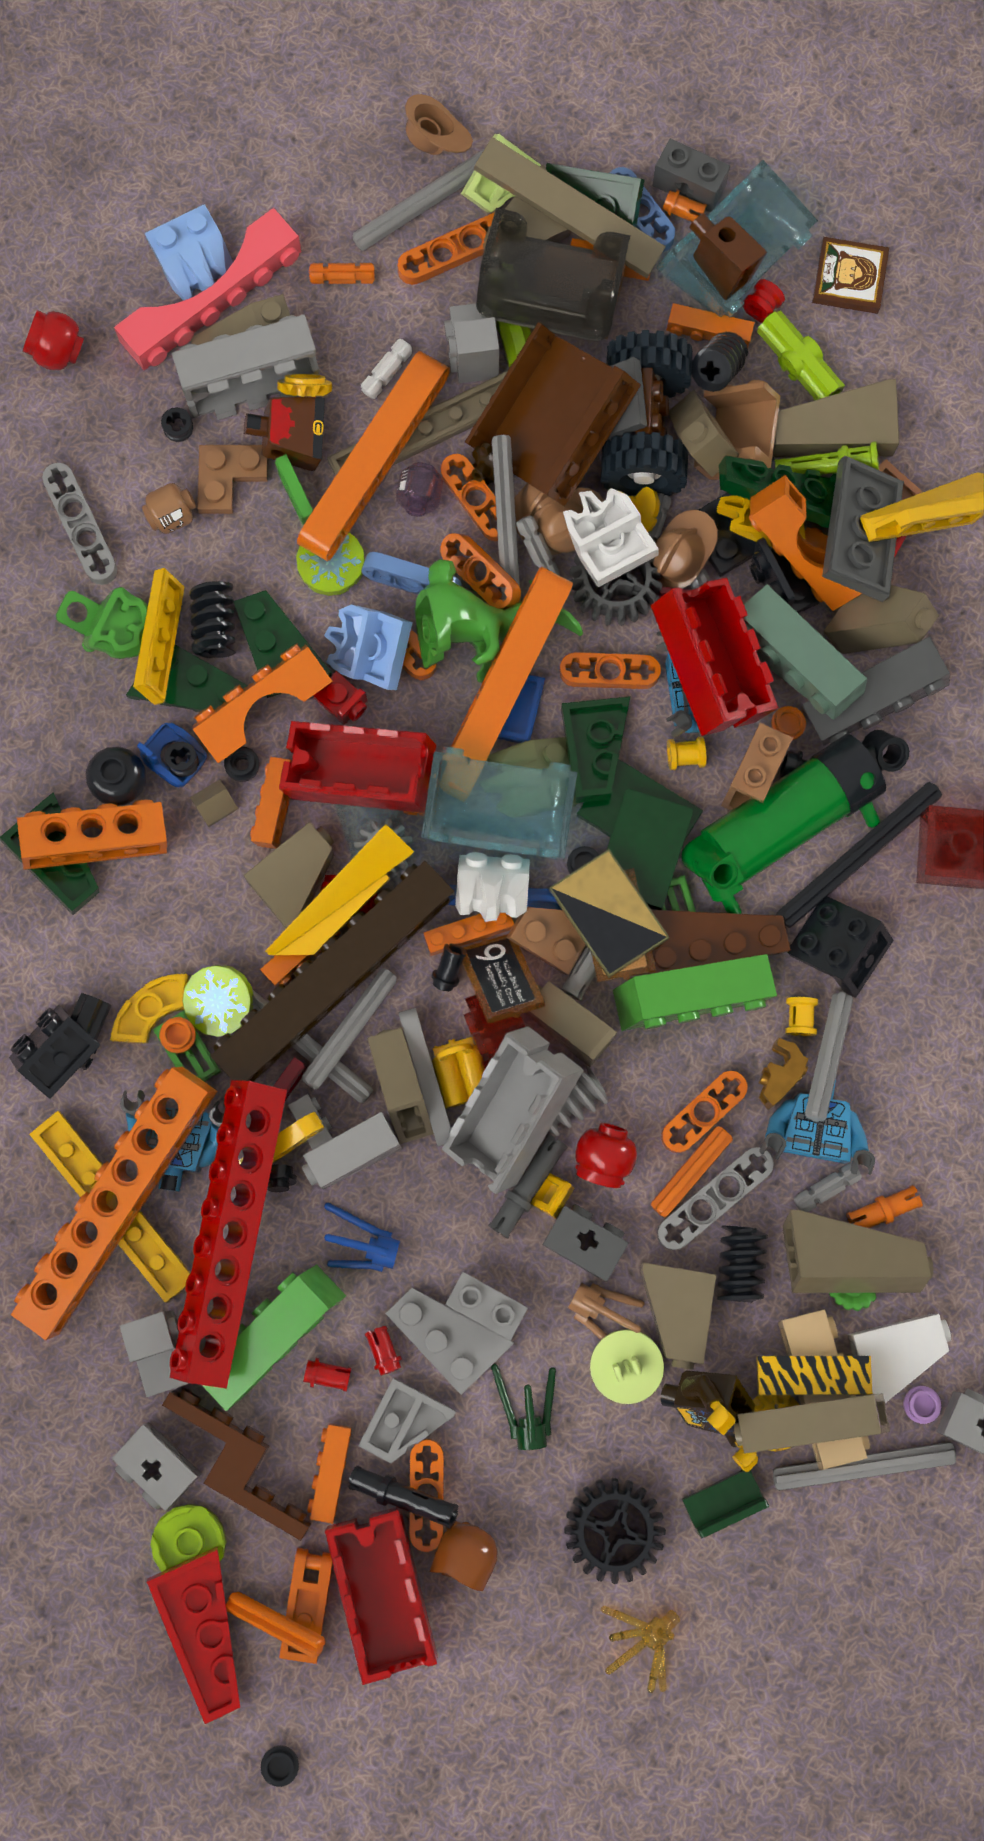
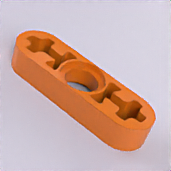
M451 454L447 456L441 464V474L444 482L482 534L488 540L498 541L497 529H488L490 523L485 514L490 509L491 515L497 521L495 495L484 480L481 482L471 481L474 479L472 477V470L475 468L464 455ZM451 466L463 467V476L468 483L462 486V482L457 475L449 476L451 474ZM473 490H481L486 495L485 501L479 506H472L466 501L467 495Z
M452 533L443 539L440 546L443 560L452 561L456 573L490 606L507 609L520 601L521 589L519 584L471 537L465 534ZM456 543H459V544H460L459 550H460L465 556H471V557H469L468 559H466L464 556H457V555H455V554L457 553V549L454 547L455 544H456ZM482 561L486 566L487 573L482 581H478L474 575V569ZM494 583L497 587H505L506 600L500 599L502 593L496 587L489 586Z
M574 652L562 659L559 673L562 681L572 687L649 689L658 682L661 667L659 662L650 655ZM572 662L579 663V668L590 669V662H596L594 669L595 679L589 678L590 671H581L579 677H572V672L565 668H571ZM605 663H613L618 666L620 674L615 679H606L600 673L601 666ZM625 663H631L629 670L632 671L640 670L643 664L648 665L649 671H654V673L649 674L646 680L641 679L640 673H630V680H624L626 672Z
M726 1071L718 1076L663 1128L661 1140L664 1147L673 1153H682L694 1145L745 1097L747 1093L745 1078L736 1071ZM724 1079L728 1082L735 1079L739 1083L736 1087L739 1094L736 1097L733 1094L727 1095L721 1101L727 1105L722 1110L719 1102L712 1096H709L708 1092L713 1090L715 1096H717L725 1087L722 1083ZM699 1102L711 1104L714 1109L713 1119L709 1122L697 1120L694 1115L696 1104ZM687 1114L689 1121L695 1127L701 1129V1131L695 1134L692 1128L684 1136L686 1140L685 1145L679 1142L673 1145L669 1141L672 1137V1133L669 1130L674 1127L678 1131L688 1122L682 1120V1116Z
M423 1439L413 1446L410 1453V1487L417 1490L423 1484H431L436 1488L438 1498L444 1500L443 1449L435 1440ZM424 1446H431V1452L438 1455V1459L432 1460L430 1465V1474L438 1472V1480L432 1477H422L417 1480L415 1478V1472L423 1474L424 1463L422 1460H417L416 1454L422 1453ZM410 1512L409 1536L412 1545L423 1552L435 1550L440 1544L444 1533V1526L430 1520L431 1530L437 1531L438 1535L431 1537L429 1544H424L422 1537L416 1536V1531L422 1530L423 1517L416 1518L415 1514Z

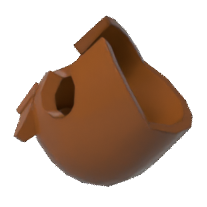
M455 1521L454 1525L450 1529L447 1528V1531L443 1534L429 1572L442 1573L443 1576L452 1577L471 1589L484 1591L497 1562L498 1550L492 1536L480 1527L471 1525L469 1522L459 1523Z

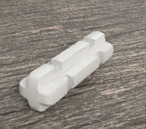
M398 339L391 347L392 351L387 352L371 371L373 375L367 376L362 382V392L371 399L377 398L383 390L381 388L382 385L386 386L402 367L401 362H406L411 356L412 347L403 339Z

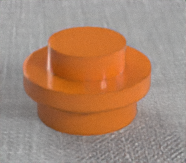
M784 706L773 714L771 728L793 737L792 740H796L805 731L806 718L798 708Z
M174 1017L162 1025L159 1034L160 1042L166 1050L172 1053H184L194 1045L196 1030L187 1019Z

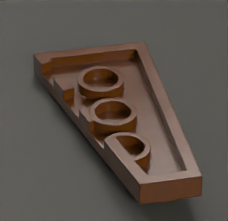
M651 910L668 934L669 940L647 953L645 959L648 974L764 954L772 956L789 952L791 949L783 916Z

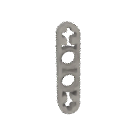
M63 463L49 465L44 470L42 476L44 486L87 576L95 584L104 585L110 583L117 575L116 562L72 470ZM56 474L65 477L63 481L68 493L62 495L58 485L53 483L55 482L54 476ZM71 502L82 504L81 513L76 517L66 516L64 509L67 504ZM92 531L96 534V540L92 545L85 547L78 544V537L81 533ZM98 553L102 563L107 565L105 567L106 573L100 575L98 571H94L96 564L91 555Z
M415 1007L398 1013L435 1140L439 1147L447 1141L451 1125Z
M760 1147L747 1150L660 1223L657 1229V1239L660 1244L669 1250H678L685 1247L770 1175L774 1166L771 1154L767 1150L764 1154H761L759 1152ZM751 1154L755 1158L764 1157L765 1162L762 1164L764 1172L760 1173V1171L756 1170L750 1173L746 1178L751 1180L752 1183L747 1186L743 1176L734 1171V1168L739 1165L741 1171L745 1170L751 1164L748 1158ZM732 1177L738 1182L739 1190L736 1196L728 1198L721 1194L719 1183L722 1178ZM697 1200H704L711 1206V1215L705 1221L696 1220L691 1213L692 1204ZM684 1211L687 1220L696 1226L697 1229L692 1233L688 1226L679 1234L682 1238L680 1243H677L675 1240L667 1242L665 1236L668 1234V1231L665 1227L668 1224L676 1227L684 1220L678 1217V1215Z

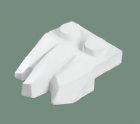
M610 488L607 491V498L603 502L592 491L579 492L584 508L583 512L579 514L573 510L563 512L576 553L597 587L659 555V548L641 523V514L629 496Z
M479 852L459 855L455 903L459 914L469 915L471 912L477 911L481 913L484 921L488 922L496 921L500 913H506L510 917L517 918L527 912L530 859H523L513 854L504 855L503 857H490Z

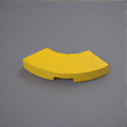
M167 975L145 984L143 988L137 991L121 1007L112 1027L110 1041L147 1044L151 1030L161 1018L172 1012L184 1010L182 1000L189 975Z

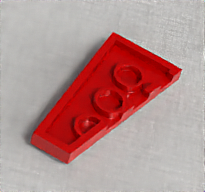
M217 1546L147 1578L148 1587L204 1724L240 1708Z

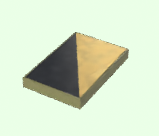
M609 849L549 887V891L608 978H611L669 940L668 934Z

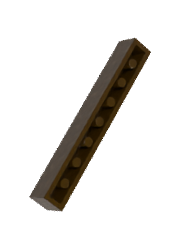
M426 861L422 862L419 866L414 863L408 867L400 876L402 882L393 890L389 887L383 890L374 899L373 902L376 905L365 914L362 911L347 924L349 930L340 938L336 935L330 938L321 947L322 954L313 963L307 960L294 972L296 978L286 987L281 984L275 988L267 997L269 1003L260 1011L256 1008L250 1011L240 1021L242 1027L232 1036L227 1033L214 1044L213 1049L215 1052L210 1057L231 1080L255 1082L455 899L454 890Z

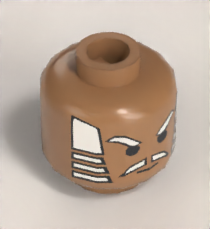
M169 483L146 495V504L142 506V509L154 531L159 529L163 534H169L192 522L193 514L191 510L196 508V504L187 488L181 491L178 485Z

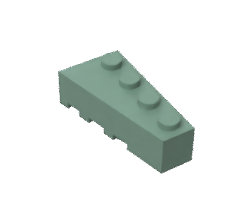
M768 584L744 604L748 616L743 619L747 629H754L761 647L756 651L760 661H766L769 669L807 698L819 713H825L834 720L865 693L867 678Z

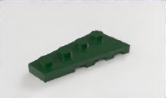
M726 455L718 465L720 490L751 500L752 496L786 475L806 499V520L829 528L837 474L833 473L830 478L821 477L820 471L807 469L804 474L792 472L791 466L780 464L776 469L767 468L762 461Z

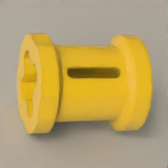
M697 737L695 741L675 742L674 739H668L667 757L669 769L676 770L677 766L698 765L699 768L705 767L707 756L704 737Z
M811 997L786 998V1004L789 1005V1027L785 1029V1034L816 1036L814 1007L818 1005V999Z

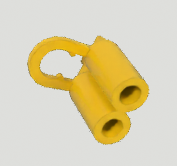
M472 1037L455 1041V1039L448 1040V1044L432 1048L435 1056L432 1060V1065L445 1109L466 1104L486 1069L481 1050L478 1046L474 1045Z

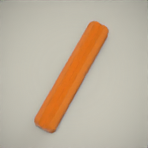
M720 1126L715 1127L653 1199L651 1207L659 1215L665 1218L668 1217L728 1147L733 1139L729 1132Z
M241 1592L230 1594L226 1603L227 1612L310 1657L319 1656L322 1653L325 1645V1638Z

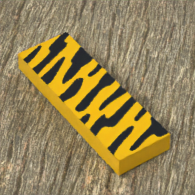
M871 1356L756 1357L758 1395L873 1394Z

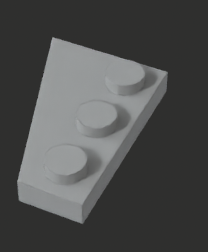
M411 1288L385 1313L461 1395L514 1344V1342L414 1288Z

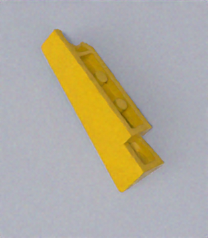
M977 472L861 515L860 520L868 541L890 539L975 523L984 516V473Z
M385 824L265 952L272 956L316 955L321 947L330 938L335 936L390 880L387 873L409 858L414 851Z

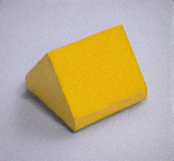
M549 1173L530 1204L557 1219L575 1188L569 1182Z

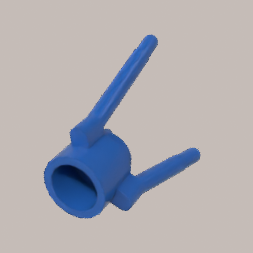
M331 1203L324 1205L326 1210L378 1237H371L368 1244L341 1236L326 1234L324 1237L326 1241L366 1251L365 1258L372 1260H329L327 1262L328 1267L372 1269L380 1272L383 1271V1267L393 1269L400 1240L392 1239V1232L381 1230Z

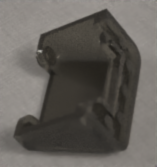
M496 208L480 266L476 307L479 313L485 318L495 317V321L533 329L539 322L553 333L591 341L605 339L611 331L631 235L617 232L601 233L596 237L593 250L528 237L527 222L522 215L514 211Z

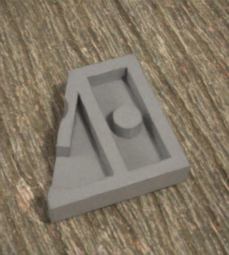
M393 1378L358 1446L389 1463H393L415 1444L421 1442L433 1431L453 1418L456 1410Z

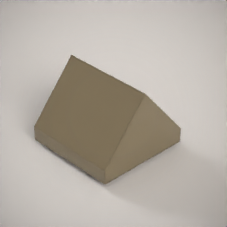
M220 779L190 797L208 827L238 809Z

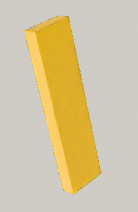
M165 568L154 571L133 685L136 690L154 705L164 703L185 588Z

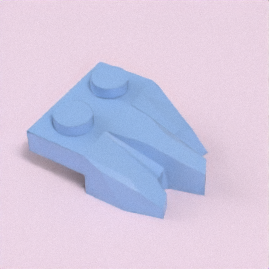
M205 204L145 233L146 239L159 261L170 286L183 301L193 297L194 290L204 291L215 283V279L221 278L233 263L223 237Z
M352 604L339 609L338 616L342 621V627L329 626L324 634L336 647V652L329 654L326 663L335 671L349 678L365 680L386 690H397L413 622L387 612Z

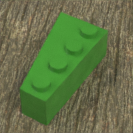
M767 954L635 976L613 989L622 1031L645 1027V1029L658 1028L667 1025L666 1022L678 1020L679 1023L691 1022L700 1019V1015L711 1013L712 1017L732 1014L733 1008L744 1006L745 1011L758 1010L766 1007L765 1001L777 996Z
M317 1264L299 1276L291 1273L277 1287L281 1293L272 1302L268 1298L265 1299L251 1313L256 1319L247 1328L243 1323L239 1326L227 1389L202 1385L225 1411H228L273 1369L272 1366L283 1359L298 1344L300 1338H303L324 1319L323 1315L327 1311L338 1305L346 1297Z

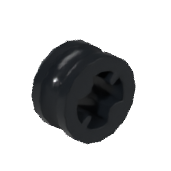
M175 407L163 414L161 426L168 439L182 442L192 435L193 422L186 410ZM180 418L185 427L180 426L179 431H173L172 425L169 423H175L174 419Z
M176 742L170 745L165 752L167 766L175 776L188 777L199 766V758L196 751L187 742ZM187 755L189 759L187 763L181 761L177 764L175 760L177 756L183 758Z

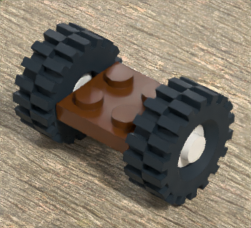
M642 330L640 334L631 331L628 332L627 337L622 334L616 336V340L612 339L609 342V346H607L606 364L609 366L632 357L640 360L647 427L636 430V435H632L630 432L623 433L622 438L616 435L611 437V441L607 440L602 447L601 484H604V488L607 490L613 488L631 496L637 495L642 488L649 487L657 493L671 496L672 492L679 493L681 488L685 489L687 485L688 450L682 440H673V436L668 435L667 428L663 427V417L669 415L668 397H675L676 392L682 394L685 392V388L689 389L691 386L692 346L687 344V340L684 338L677 339L676 334L664 335V331L659 330L656 333Z

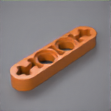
M503 210L496 211L404 252L399 257L397 264L400 279L407 284H419L484 255L483 244L485 243L484 238L487 233L484 228H487L488 231ZM468 235H477L482 240V243L477 248H469L464 244L463 240ZM439 248H446L450 250L452 257L448 261L441 262L436 260L433 254ZM425 254L428 255L429 264L432 266L428 268V263L424 262ZM412 262L414 266L419 265L418 272L413 274L411 269L407 270V263Z

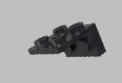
M764 537L758 539L752 554V564L749 565L755 582L757 584L763 583L764 586L768 584L797 613L818 605L819 601L813 595L811 586L804 578L799 579L794 574L791 564L784 555L779 556L773 548L770 549Z
M827 896L816 906L790 945L791 951L787 953L791 957L834 977L844 992L856 998L894 940L882 921Z
M60 1005L54 1010L48 1008L40 1015L36 1021L38 1027L29 1036L24 1034L11 1047L13 1053L9 1057L16 1070L49 1099L54 1096L100 1046V1043L77 1024Z

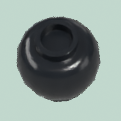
M119 746L107 747L97 752L89 761L86 769V783L91 794L104 804L112 803L118 806L126 805L136 800L142 793L146 783V770L141 759L131 750Z

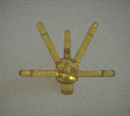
M602 1606V1613L637 1627L610 1634L609 1640L611 1642L639 1636L642 1638L605 1669L606 1674H612L647 1646L655 1651L647 1691L649 1693L655 1691L658 1678L659 1690L665 1692L667 1686L664 1645L669 1640L674 1639V1633L671 1630L680 1622L678 1614L670 1610L661 1619L654 1617L647 1623L618 1610Z

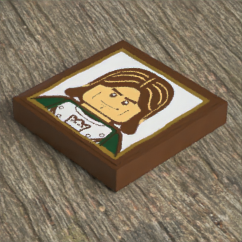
M823 237L812 303L878 314L881 307L889 247Z

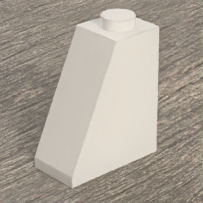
M928 1314L847 1334L853 1356H871L872 1393H883L885 1403L949 1352L947 1342L951 1341L948 1324L945 1319H940L939 1314Z

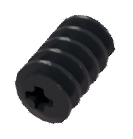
M726 331L714 336L692 360V377L696 384L703 390L710 392L720 391L726 387L745 364V359L748 355L747 344L742 337L733 332Z
M204 582L194 586L189 592L190 599L193 600L190 604V610L193 613L190 622L194 627L191 631V637L195 640L191 645V649L198 656L204 658H224L236 653L234 650L226 648L227 645L235 643V637L225 635V632L235 629L234 623L225 621V619L234 616L233 610L224 608V606L234 603L233 597L224 595V593L233 590V584L229 582Z
M722 1225L721 1228L731 1232V1235L722 1237L720 1242L731 1248L721 1252L719 1257L730 1262V1264L719 1267V1272L728 1276L729 1279L718 1282V1287L727 1291L728 1294L717 1297V1300L753 1303V1301L763 1299L764 1294L755 1290L754 1286L764 1284L765 1279L755 1275V1271L765 1269L766 1264L756 1260V1256L766 1254L767 1250L758 1246L757 1242L767 1239L768 1235L757 1230V1228Z

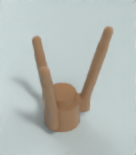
M581 1283L568 1309L576 1313L573 1319L584 1324L600 1340L607 1334L589 1318L590 1316L596 1320L599 1313L635 1333L641 1332L640 1326L603 1306L606 1300L600 1296L640 1308L644 1306L642 1300L603 1289L595 1283H592L590 1287Z

